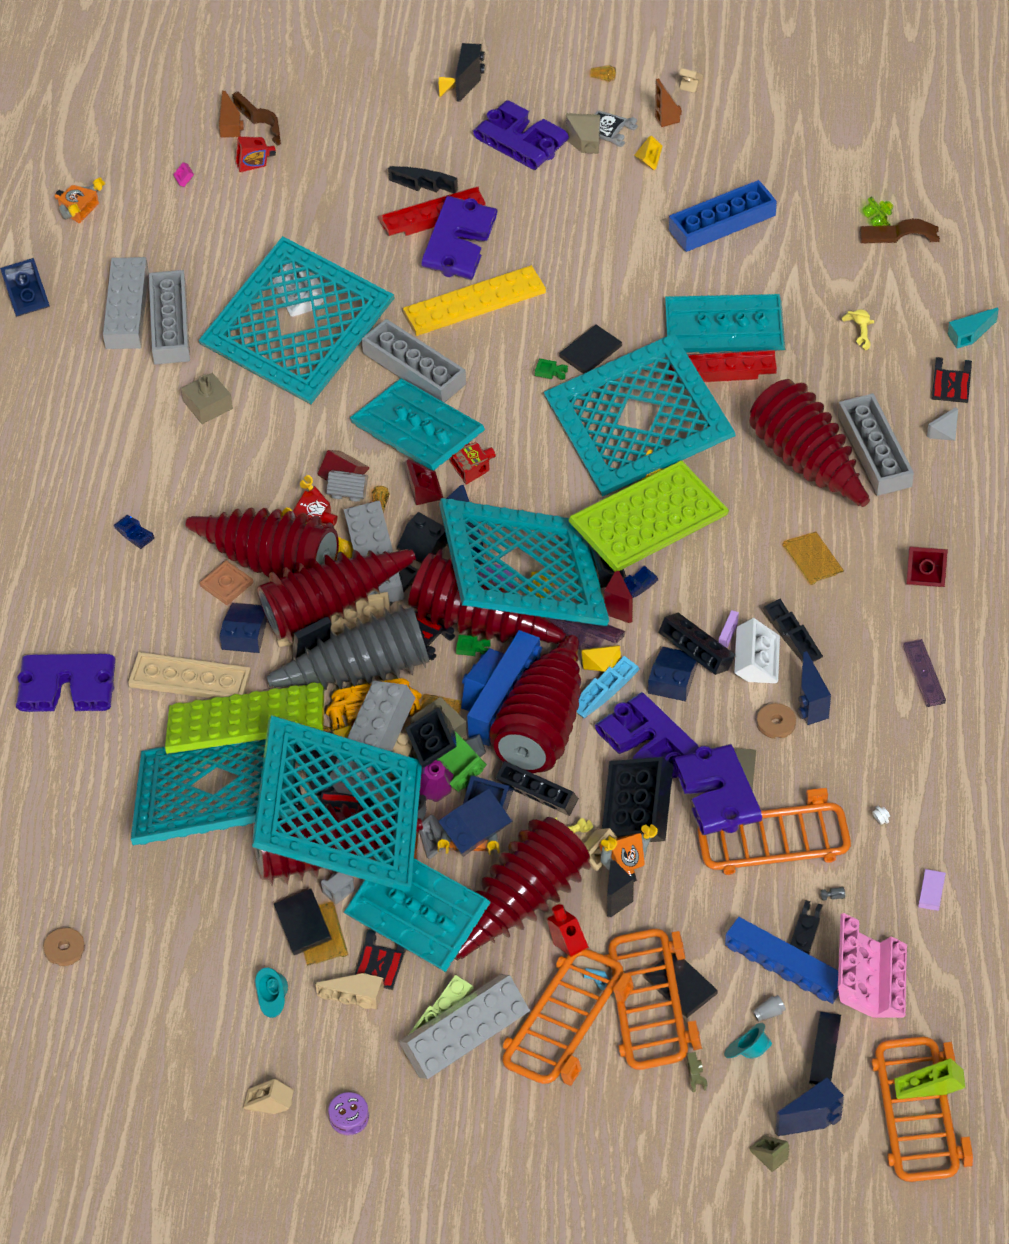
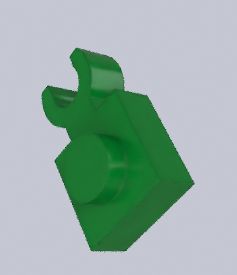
M539 358L535 369V376L548 379L557 376L559 379H565L566 373L564 372L568 373V366H557L556 361Z
M459 635L456 654L475 656L476 652L485 654L489 648L484 647H491V640L483 639L478 641V636Z

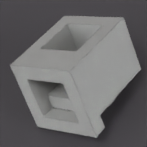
M340 872L333 874L328 881L325 879L321 881L322 893L337 905L354 891V879L352 876Z

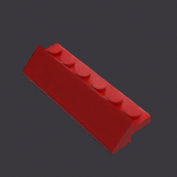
M479 186L379 215L378 220L389 236L401 232L408 236L435 227L447 196L462 200L472 198L478 204L485 206L486 202L479 191Z
M775 350L687 354L704 382L756 380L759 374H777ZM670 364L668 370L674 371L673 367ZM668 374V379H673L674 375Z

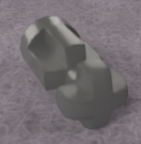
M844 887L831 888L830 892L822 889L820 891L821 899L823 901L827 900V897H831V900L845 899Z

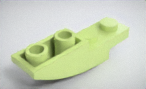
M455 975L435 1004L427 1008L409 1034L467 997L473 990V986Z

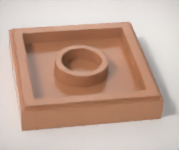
M227 560L200 581V587L225 605L231 603L253 584V579Z

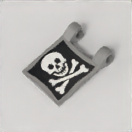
M599 110L595 113V115H600V138L611 141L619 147L625 144V141H622L624 135L618 134L624 125L630 130H635L638 125H635L637 119L633 117L627 119Z

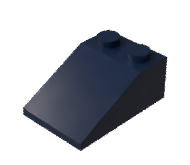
M34 258L0 268L16 317L50 307Z
M231 604L223 620L220 632L222 650L260 653L267 623L262 605Z
M662 646L648 679V694L686 702L698 662L682 650Z
M806 651L803 652L801 692L799 696L800 708H798V713L808 726L829 719L831 694Z
M471 775L463 804L490 789L503 809L507 811L513 788Z
M487 789L454 809L438 822L464 857L513 821L490 789Z
M828 1078L824 1079L777 1112L775 1134L777 1136L825 1129L831 1124H837L842 1118L844 1095Z

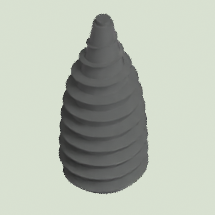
M398 602L397 611L394 613H390L384 607L382 617L376 618L370 612V619L364 624L357 617L356 626L352 629H349L343 623V632L339 635H336L330 629V639L323 642L317 637V646L311 650L305 646L304 654L298 658L293 657L291 662L271 672L267 676L269 686H274V688L321 683L324 689L327 690L328 683H336L342 689L343 682L350 681L354 687L357 686L359 679H365L369 685L372 683V677L379 676L385 681L386 674L394 673L399 679L400 671L403 669H407L413 675L414 666L423 665L426 668V663L430 661L413 606L404 609Z

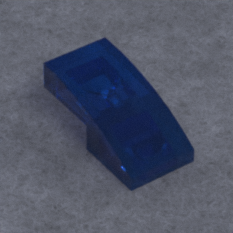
M128 514L114 524L115 529L122 536L140 549L155 539L152 532L141 527L140 522Z
M643 566L633 577L628 575L624 579L632 598L642 594L658 581V577L646 566Z

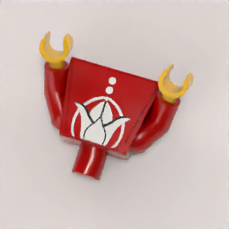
M306 475L304 480L300 481V487L308 489V491H304L293 512L296 517L301 513H305L309 520L313 516H319L323 526L327 523H332L335 526L338 516L331 514L329 501L316 486L311 485L313 483L312 477ZM286 507V508L282 511V513H283V515H284L286 512L292 511V510H291L290 508Z

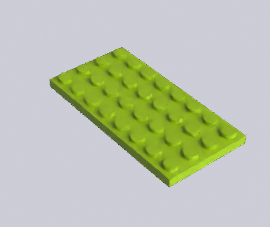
M681 460L571 515L569 522L614 571H620L728 515L729 509Z
M310 683L303 686L294 685L283 689L274 688L263 692L254 691L249 694H234L229 697H214L209 700H195L189 703L169 705L165 742L166 754L266 739L268 721L271 715L323 731L324 687L321 683Z

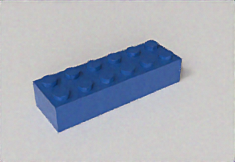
M757 180L670 215L669 232L682 248L688 252L776 216L777 200L761 181Z
M520 630L517 632L467 715L468 739L480 734L483 744L490 747V729L503 703L507 700V696L513 690L516 682L520 680L522 674L529 669L530 665L541 658L542 647L540 646L539 637Z

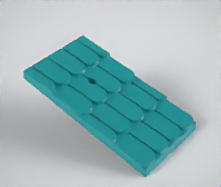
M780 294L665 297L667 336L674 333L686 353L786 350Z
M402 378L350 417L356 427L372 434L376 439L396 448L397 451L413 458L415 462L433 471L485 430L483 424Z
M383 851L380 856L383 861L390 859ZM414 858L412 884L409 892L364 880L344 913L446 972L451 965L450 963L453 962L462 945H464L473 931V927L480 920L484 910L489 906L490 901Z

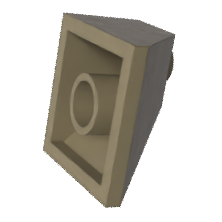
M566 113V132L569 136L567 141L581 153L599 154L600 115Z

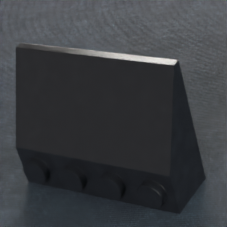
M663 757L609 761L602 829L610 828L615 836L620 838L637 833L642 835L644 834L641 830L642 826L647 825L650 827L652 824L657 828L658 832L650 839V842L666 841L673 764Z

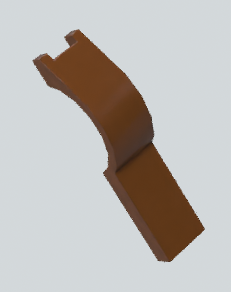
M240 92L233 93L234 105L253 124L266 123L272 126L271 132L275 134L272 141L279 146L281 144L278 118L275 113L267 109H257Z
M906 219L895 226H860L861 243H897L904 235L914 233L926 236L930 242H940V236H937L939 227L921 219Z

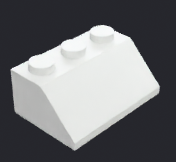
M292 263L287 264L283 268L284 271L293 269ZM306 270L297 272V278L307 276ZM294 273L284 275L285 281L295 279ZM282 276L275 277L273 283H281ZM317 278L310 280L311 286L320 284ZM308 281L298 283L299 289L308 287ZM296 284L286 285L287 292L296 290ZM283 286L276 288L278 293H284ZM322 289L312 290L313 296L322 294ZM301 292V299L310 297V292ZM297 294L289 295V302L298 300ZM285 296L281 297L283 302L286 303ZM323 298L314 300V305H321L324 301ZM311 301L286 307L292 317L313 311Z
M755 618L737 626L734 673L747 682L777 683L780 635Z

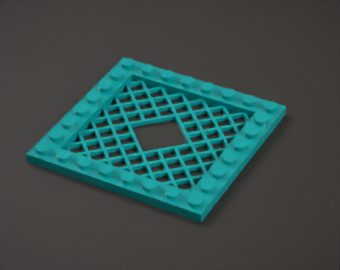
M282 236L202 335L199 342L217 354L301 400L312 404L359 345L362 338L370 331L392 303L395 296L389 291ZM292 263L293 269L284 271L283 265ZM306 270V277L297 278V272ZM294 273V280L285 281L284 275ZM282 276L281 283L273 284V278ZM320 278L321 284L311 286V279ZM308 281V287L299 289V282ZM296 284V290L287 292L286 285ZM334 285L333 292L325 293L324 287ZM283 286L284 293L275 294L274 288ZM271 289L272 295L263 297L262 291ZM322 289V294L313 296L312 290ZM301 292H310V297L301 299ZM348 292V299L339 301L338 294ZM297 294L298 300L289 302L288 296ZM285 296L286 303L277 305L276 298ZM336 296L335 302L327 303L326 297ZM323 298V305H314V300ZM273 299L274 306L264 307V301ZM362 300L363 306L353 308V301ZM311 301L315 328L282 336L277 309ZM261 302V309L252 310V304ZM341 304H350V309L341 311ZM337 305L338 312L329 314L328 307ZM325 308L326 315L316 316L315 310ZM275 310V316L266 318V311ZM360 311L359 314L355 317L354 312ZM351 313L352 319L342 320V315ZM253 314H263V319L254 321ZM250 315L251 322L242 324L241 317ZM339 316L340 322L330 324L331 317ZM327 319L328 325L318 327V320ZM276 320L277 326L268 328L267 322ZM264 323L265 329L255 330L256 324ZM350 324V325L347 327V329L344 331V326H343V325ZM252 326L253 332L243 334L244 327ZM341 326L342 332L332 335L331 328ZM240 328V335L231 337L230 331ZM278 330L279 336L269 339L268 332ZM329 330L328 336L320 337L319 331ZM316 332V339H307V334ZM266 333V340L257 341L256 335ZM304 335L305 341L295 343L296 336ZM254 337L253 343L245 344L244 338ZM340 337L334 344L333 339ZM292 338L293 344L283 346L282 340ZM241 339L242 345L234 340ZM330 339L331 346L322 348L321 341ZM280 341V347L271 349V342ZM318 342L319 349L309 351L308 344ZM267 344L268 350L259 352L258 345ZM306 345V352L297 354L296 347ZM255 346L256 352H254V351H252V350H250V349H248V348ZM294 349V355L285 356L284 350ZM281 351V358H272V353ZM329 351L323 358V352ZM320 353L321 359L311 361L310 355ZM269 354L270 360L261 355ZM299 357H308V362L299 364ZM295 359L296 365L286 366V360ZM283 361L284 368L276 363ZM318 364V366L313 371L312 365ZM309 366L310 373L300 374V368ZM297 369L298 375L292 373L290 370Z
M674 333L544 392L546 400L602 497L645 478L647 474L655 470L667 468L736 436L728 419ZM658 362L667 363L664 369L656 368ZM670 364L673 367L674 371L668 370ZM642 369L650 371L648 377L640 375ZM659 372L662 375L660 379L652 378L653 373ZM666 374L674 375L672 382L664 380ZM626 377L634 378L632 384L623 382ZM677 377H679L682 384L676 383ZM638 379L646 381L644 386L635 384ZM649 382L658 383L655 389L647 387ZM610 384L617 385L615 391L607 390ZM661 384L670 385L667 391L659 390ZM621 386L629 388L627 394L619 392ZM673 386L681 388L679 394L671 392ZM633 389L641 390L639 396L631 395ZM685 389L690 396L683 395ZM593 391L601 393L599 399L591 398ZM645 391L653 393L651 399L643 397ZM657 394L665 395L663 401L654 399ZM604 395H613L611 401L603 400ZM617 396L625 398L622 404L615 402ZM669 396L677 398L675 404L667 402ZM577 399L585 400L583 406L574 404ZM628 399L661 405L649 431L617 425ZM681 399L689 400L687 406L678 404ZM589 401L596 403L594 409L586 407ZM692 402L695 403L697 408L691 407ZM600 404L609 405L606 411L598 410ZM612 406L620 408L618 414L610 412ZM664 406L672 407L670 414L662 412ZM574 409L580 410V412H579L578 415H577V413L575 412ZM676 409L685 410L682 416L674 415ZM584 411L592 413L589 419L582 417ZM688 411L696 412L695 418L686 417ZM596 414L604 415L602 421L593 419ZM700 414L703 416L705 421L698 420ZM608 416L616 418L613 424L605 422ZM660 416L668 417L666 424L658 422ZM672 418L680 420L678 426L670 425ZM684 421L692 422L690 429L682 427ZM582 422H587L586 427H584ZM591 423L599 425L597 431L589 430ZM696 423L704 425L703 430H694ZM603 426L611 427L609 434L601 432ZM655 426L663 427L661 434L653 432ZM615 428L623 430L621 436L612 435ZM667 429L676 430L673 436L665 435ZM627 431L635 432L633 439L625 437ZM679 431L687 432L686 438L677 437ZM589 434L595 435L593 440L591 439ZM639 434L647 435L645 441L636 439ZM598 436L606 437L604 444L596 442ZM651 436L659 437L657 444L649 442ZM610 439L619 440L616 446L608 445ZM663 439L671 440L669 446L660 444ZM622 441L630 442L628 449L620 447ZM634 443L643 445L640 451L632 450ZM596 446L602 448L600 453L597 450ZM646 446L654 447L653 453L645 456L644 450ZM605 449L614 450L612 456L603 455ZM618 451L626 453L623 459L615 457ZM629 454L638 455L636 461L627 460ZM603 459L609 460L608 465H606ZM613 461L621 463L618 469L611 468Z
M441 498L439 506L462 605L602 626L608 625L610 620L589 544L569 522V518ZM467 522H470V523H472L475 527H474V528H471V527L468 526L466 523H467ZM487 524L488 526L493 528V530L489 531L487 528L484 527V525ZM505 527L511 532L507 534L502 528ZM480 529L485 533V535L482 536L477 532V530ZM523 530L529 535L525 537L519 531ZM498 532L504 537L500 539L494 533ZM540 532L546 538L542 539L537 534ZM473 534L478 539L475 541L469 535ZM513 535H516V536H518L521 540H520V541H517V540L514 539L512 536H513ZM558 535L560 538L563 539V541L560 542L554 537ZM491 537L496 542L492 543L487 538ZM533 537V538L536 539L539 543L535 544L534 542H532V541L530 540V538ZM508 539L514 545L510 546L504 541ZM551 540L556 546L553 547L547 541ZM480 542H484V543H485L486 545H488L489 547L484 548V547H483L482 545H480L479 543H480ZM526 542L531 546V548L528 549L522 544ZM501 544L503 547L506 548V550L503 551L497 546ZM544 545L549 550L546 552L540 546ZM475 546V547L478 548L481 552H480V553H477L476 551H474V550L471 549V548H473V547ZM519 547L545 566V568L527 579L500 558ZM562 548L567 553L563 554L557 549ZM490 550H495L499 555L495 556ZM537 550L542 555L539 557L538 555L533 553V551ZM555 553L560 558L556 559L550 554ZM486 554L491 558V560L488 561L482 556ZM546 557V558H548L549 560H551L552 563L549 564V563H547L546 561H544L543 559ZM479 559L484 565L480 566L475 560ZM561 561H566L570 566H565ZM497 562L502 567L499 569L493 563ZM557 565L563 570L560 572L554 566ZM489 567L495 572L491 574L485 568ZM504 570H508V571L511 572L513 575H512V576H508V575H507L506 573H504L503 571H504ZM550 570L556 575L552 577L547 571ZM482 572L487 578H482L478 573ZM565 573H568V574H570L571 576H573L574 578L569 579V578L566 577L564 574H565ZM499 574L506 580L502 582L495 576ZM543 575L549 580L545 582L539 576ZM560 577L567 583L563 585L557 579ZM514 578H519L523 583L519 584ZM493 580L498 585L494 587L488 581ZM536 580L541 586H536L532 581ZM510 582L516 588L512 589L506 584ZM553 582L555 585H557V586L560 587V588H558V589L556 590L555 588H553V587H552L551 585H549V584H551V583ZM485 585L491 590H484L481 586ZM528 585L534 590L530 592L525 586ZM571 585V586L574 587L577 591L573 592L572 590H570V589L567 588V587ZM502 587L509 593H503L499 590V588ZM547 588L552 593L549 595L542 589ZM521 590L526 595H520L517 591ZM564 590L570 596L566 597L560 592ZM539 593L545 598H538L535 594ZM556 595L563 601L555 600L553 597ZM575 598L580 603H574L571 599Z
M271 715L268 721L252 847L409 892L412 884L422 771L419 760ZM297 744L302 751L296 753L291 746ZM288 750L291 756L286 758V751ZM317 750L321 757L315 759L310 751ZM306 754L310 762L305 764L299 756ZM336 756L340 762L334 765L329 757ZM293 759L300 765L295 769L289 763ZM325 760L330 767L323 769L318 762ZM353 761L359 768L353 770L348 763ZM314 765L319 772L313 775L308 768L309 766ZM285 766L289 769L287 773H284ZM344 766L349 773L342 775L338 768ZM373 767L378 774L372 776L367 768ZM304 770L309 777L302 779L297 772ZM333 770L339 778L332 780L327 773ZM363 771L368 779L362 781L357 773ZM393 773L397 779L391 782L386 774ZM292 774L298 781L293 785L287 779ZM323 775L328 783L322 785L317 777ZM352 776L357 784L351 786L346 778ZM382 777L387 784L381 787L375 779ZM312 780L318 788L311 790L306 783ZM283 781L288 786L284 789H282ZM342 781L365 810L338 823L315 793ZM372 782L376 790L371 792L365 784ZM302 786L307 793L300 795L295 788ZM361 787L366 793L361 797L355 791V789ZM390 787L396 795L389 797L384 790ZM291 790L296 798L290 800L285 793ZM380 792L385 800L379 802L374 795ZM310 796L316 804L309 806L304 799ZM281 797L286 802L282 805H280ZM370 798L375 805L369 808L364 800ZM300 801L305 809L298 811L294 803ZM389 803L394 811L388 813L383 805ZM288 806L295 813L289 817L283 811ZM319 807L324 815L318 817L313 809ZM378 808L384 816L377 818L373 810ZM309 812L314 820L307 822L302 815ZM279 813H280V815L284 818V819H282V820H280V821H278V814H279ZM368 813L374 821L367 823L362 816ZM298 817L303 825L296 827L291 820ZM328 818L333 826L327 828L321 820ZM358 819L363 826L357 829L352 820ZM387 819L392 827L386 829L381 821ZM286 822L292 828V830L287 833L281 827V825ZM317 823L322 831L316 833L311 825ZM347 823L353 831L346 833L341 826ZM377 824L382 832L376 834L371 826ZM307 828L312 836L305 838L300 831ZM337 829L342 836L336 839L330 831ZM366 829L372 837L365 839L360 832ZM296 833V835H297L299 838L293 837V836H291V835H293V834ZM326 834L331 842L325 844L320 836ZM355 834L361 840L356 845L350 838ZM386 835L391 843L385 845L380 837ZM315 839L319 844L310 841ZM346 840L351 847L345 850L339 842ZM375 840L381 848L374 850L369 843ZM335 845L338 849L331 848V846ZM364 845L370 851V853L365 856L359 850V848ZM354 850L357 855L351 854L349 852ZM384 851L390 859L383 861L378 853ZM374 856L377 861L368 858Z
M266 739L166 754L165 747L141 751L131 832L132 845H145L150 842L166 841L176 837L183 838L192 834H204L209 831L225 830L230 827L246 826L255 823L262 768L260 767L263 765V757L261 756L265 751V747L262 745H265ZM296 744L291 747L296 752ZM256 749L260 750L258 753L252 754ZM288 750L286 751V758L291 756ZM236 753L241 754L236 758L232 757ZM246 756L249 757L247 761H242ZM216 757H220V758H221V759H219V760L216 761V762H215V761H212V760L215 759ZM293 759L289 763L295 769L296 760ZM226 760L231 761L227 765L222 764ZM255 760L260 761L255 765L251 764ZM196 761H202L198 765H194ZM178 764H181V765H182V766L179 767L178 769H175V768H174V767L177 766ZM206 764L211 765L207 769L202 768ZM235 764H239V765H240V766H238V767L235 768V769H234V768H231V767L234 766ZM285 766L284 773H287L289 769ZM216 767L239 776L215 794H210L191 786ZM245 767L249 768L246 772H241ZM191 768L187 773L183 772L185 769ZM168 771L172 772L168 776H164ZM197 771L201 772L197 776L192 775ZM254 771L259 772L255 776L250 775ZM293 774L288 776L287 779L291 782V784H295V777L293 776ZM177 775H180V776H181V777L178 778L177 780L172 779V778H174V777L177 776ZM244 778L249 779V780L246 781L245 783H241V782H240V781H242ZM185 779H190L187 783H182ZM283 781V783H282V789L288 787V786L284 783V781ZM167 782L171 783L167 787L162 786ZM253 782H257V783H258V784L255 785L254 787L249 786V785H251ZM175 786H179V787H180V788H178L176 791L171 790V789L174 788ZM233 786H238L234 791L230 790ZM185 789L189 790L186 794H181ZM244 789H245V790H248V791H247L246 793H244L243 795L239 793V792H241V791L244 790ZM291 790L285 793L290 800L294 799V794ZM165 793L170 794V795H168L166 798H162V797H161V796H163ZM194 793L199 794L195 798L190 797ZM223 793L228 794V795L225 796L224 798L219 797V796H221ZM253 793H256V794H257V795H256L255 797H253V798H250V797H249V796H250L251 794H253ZM174 797H178V798H179V799H177V800L174 801V802L170 801V800L173 799ZM203 797H207V798H208V799H206L204 802L199 801V800L202 799ZM232 797H237V799L233 802L228 801ZM281 797V799H280V805L286 803V802L282 799V797ZM184 800L188 801L185 805H180ZM243 800L247 801L244 805H239ZM212 801H217L213 806L209 805ZM164 804L169 805V806H167L165 809H161V808H160V807H162ZM193 804L198 805V806L195 807L194 809H190V808H189V807H191ZM223 804L228 805L223 809H219ZM289 806L283 809L288 817L293 815V811ZM173 808L178 809L174 813L169 812ZM202 808H206V809H207V810L204 811L203 813L198 812V811H200ZM182 812H187L183 817L178 816ZM279 813L278 818L284 819ZM163 815L168 816L162 821L159 820Z

